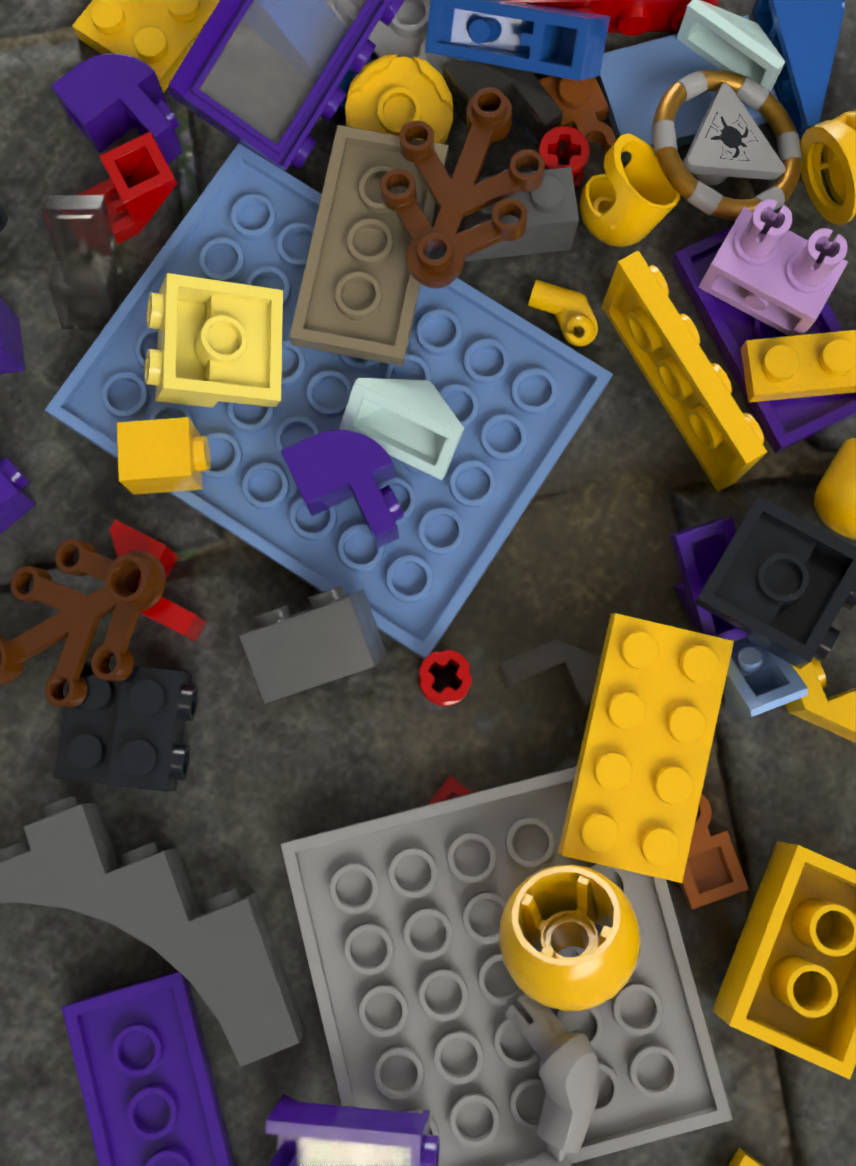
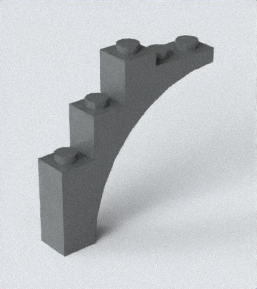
M75 796L41 808L40 812L43 819L23 827L31 850H29L27 841L0 850V904L25 903L66 908L111 923L152 947L190 981L219 1021L240 1067L300 1043L306 1029L256 892L240 898L237 889L234 888L202 902L205 913L200 915L177 847L159 852L156 842L147 844L120 855L124 867L120 868L98 802L78 805Z

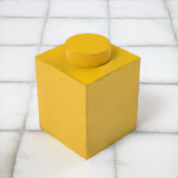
M189 417L117 422L119 482L133 495L203 490L202 471H210L211 468L210 446L207 436H200V433Z

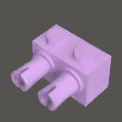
M766 199L760 202L753 211L743 207L698 288L788 336L804 335L818 318L848 261L844 260L848 250L847 241L840 234L836 236L833 242L828 241L833 230L827 228L815 231L808 240L789 231L793 220L792 212L783 205L779 213H775L773 210L778 203L775 200Z

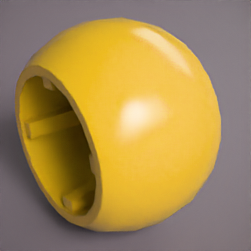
M556 865L541 869L527 877L515 889L504 906L500 919L499 948L504 965L516 985L529 998L544 1006L563 1011H583L597 1007L616 996L628 983L636 968L641 940L640 926L632 904L621 888L595 870L578 865ZM595 923L603 928L599 936ZM533 946L542 949V951H537ZM569 946H578L585 949L582 954L576 957H563L558 954L563 948Z

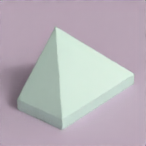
M692 0L688 4L677 40L719 70L748 76L771 92L785 64V60L759 24L702 0Z
M358 378L354 382L339 430L354 431L368 436L376 441L388 455L440 480L447 473L465 429L430 380Z

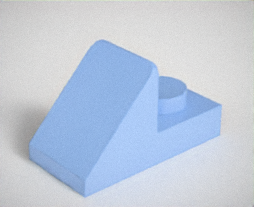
M745 638L734 641L724 686L725 707L728 712L753 717L808 695V687L790 663Z

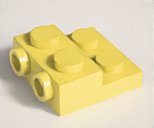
M167 273L159 293L150 292L147 304V328L158 329L157 350H147L144 379L146 385L156 386L155 401L214 408L218 401L276 407L281 402L283 290Z

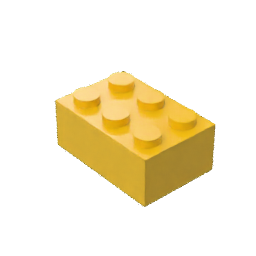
M777 841L712 1012L731 1027L849 1080L856 1065V870L800 845Z

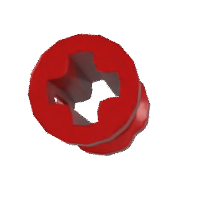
M568 126L555 127L548 131L541 139L538 153L544 159V170L571 167L575 191L581 187L584 175L583 167L587 163L590 151L588 141L583 133L575 128ZM562 141L566 142L564 151L559 150Z
M453 650L431 653L423 660L419 669V686L422 694L429 702L438 706H451L459 703L466 696L472 683L469 662L462 654ZM449 664L457 669L455 680L461 686L456 691L446 687L441 693L436 692L433 689L435 677L430 671L434 667L443 671Z

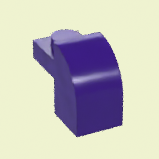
M102 54L83 61L51 85L66 115L99 153L132 128L140 136L151 132L167 164L183 153L175 133L180 124L171 109L166 105L167 101L155 71L145 62L124 54Z
M329 430L315 434L281 450L311 516L354 497L378 548L399 539L398 526L395 521L404 517L402 509L389 485L381 489L378 487V485L395 478L394 463L388 453L376 441L354 431Z

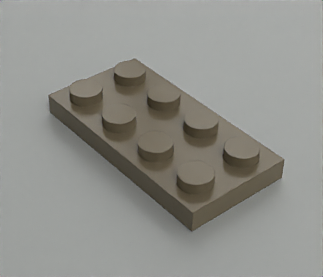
M337 125L289 336L293 346L404 367L421 283L412 277L407 268L406 251L412 240L395 210L389 209L383 203L380 187L381 179L388 171L393 169H404L410 172L415 179V201L432 227H434L438 205L414 163L403 157L399 136ZM412 139L408 143L418 146L426 141ZM434 143V150L446 169L449 145ZM396 186L390 189V192L402 194L408 189L404 186Z

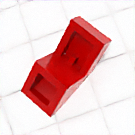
M151 132L100 155L99 157L110 179L61 202L90 257L140 234L177 185Z
M115 520L109 530L117 558L132 551L150 553L162 563L167 579L179 556L168 546ZM141 576L138 578L137 581V589L139 588L141 583ZM163 597L152 608L140 612L146 617L195 642L206 624V621L198 615Z

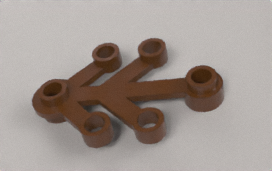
M483 88L479 90L467 104V130L469 133L452 179L434 150V132L429 124L423 121H411L400 130L399 140L403 157L414 163L440 208L434 227L431 226L415 201V179L410 172L404 169H393L388 171L381 179L380 187L383 203L389 209L395 210L412 240L406 251L407 268L412 277L426 287L442 288L451 284L462 272L466 257L502 240L514 241L523 236L527 228V209L522 202L516 199L504 198L519 191H534L543 183L544 159L538 152L527 149L513 155L510 160L509 169L476 184L490 144L504 139L511 129V102L496 88ZM483 110H495V111H493V112H485V111H483ZM415 138H421L426 141L418 146L408 143ZM523 167H531L536 172L524 175L518 172V170ZM396 186H404L408 189L402 194L390 192V189ZM498 202L492 210L491 220L458 233L463 217ZM511 215L517 217L519 221L508 225L501 222L500 219ZM433 252L445 254L437 260L426 257L427 254Z
M72 538L64 540L58 546L55 554V562L58 569L63 573L80 577L89 574L105 582V586L89 595L52 581L50 574L44 569L31 566L18 568L11 579V591L17 599L33 603L42 602L62 611L13 640L0 638V685H6L20 676L24 669L25 661L67 638L56 670L46 681L45 696L53 706L69 708L79 706L87 695V682L81 675L97 626L100 618L113 610L104 644L99 646L92 655L91 668L94 675L100 680L121 682L127 679L134 667V658L128 649V645L141 611L152 608L160 600L165 589V570L160 560L154 555L143 551H132L114 560L98 554L94 546L88 542ZM79 550V560L74 565L73 557L76 551ZM141 576V583L139 588L137 589V581L138 578ZM34 578V586L29 591L30 580ZM115 654L116 666L114 670L111 672L109 669V660L111 656ZM66 681H68L69 692L67 696L64 697L63 687Z

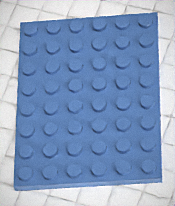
M238 143L45 408V411L51 417L117 460V422L189 417L200 433V436L206 435L208 438L211 468L210 471H202L203 490L168 493L320 592L343 586L347 596L364 590L378 630L425 659L434 651L609 384L613 374L458 278L442 288H429L421 284L404 367L293 346L289 336L322 194ZM167 273L283 290L281 402L276 407L218 401L214 408L155 401L156 386L146 385L144 379L147 350H157L158 329L147 328V304L150 292L159 293ZM358 378L430 380L465 429L447 473L442 480L390 456L394 463L395 478L378 485V487L381 489L389 485L402 509L404 517L395 521L398 526L399 539L378 548L354 497L311 516L281 450L315 434L329 430H339L354 382Z

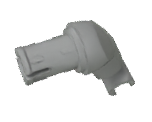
M524 993L517 999L522 1006L518 1008L515 1004H512L505 1015L515 1024L541 1058L538 1063L540 1067L539 1076L543 1082L546 1094L536 1134L548 1145L545 1151L526 1161L523 1166H571L565 1154L566 1152L578 1153L580 1151L598 1099L599 1076L597 1057L585 1033L569 1032L550 1007L540 1004Z

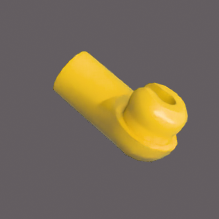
M536 279L528 306L554 314L563 337L571 345L582 347L594 341L598 332V324L586 296L582 293Z

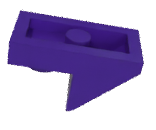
M724 516L669 534L683 580V582L674 585L675 592L696 631L736 641L745 638L748 633L694 604L736 533L733 517Z

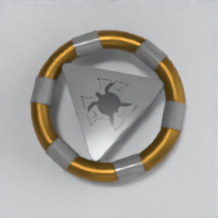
M725 70L695 71L675 81L663 94L653 119L652 136L654 152L667 180L685 201L708 215L736 221L743 207L753 211L760 202L766 199L778 201L773 211L785 204L797 186L803 159L799 134L786 109L769 90L748 76ZM716 91L682 162L677 152L674 125L676 113L680 106L704 92ZM743 103L758 111L768 122L776 136L779 157ZM728 177L776 180L771 188L751 199L724 197L705 185H718Z

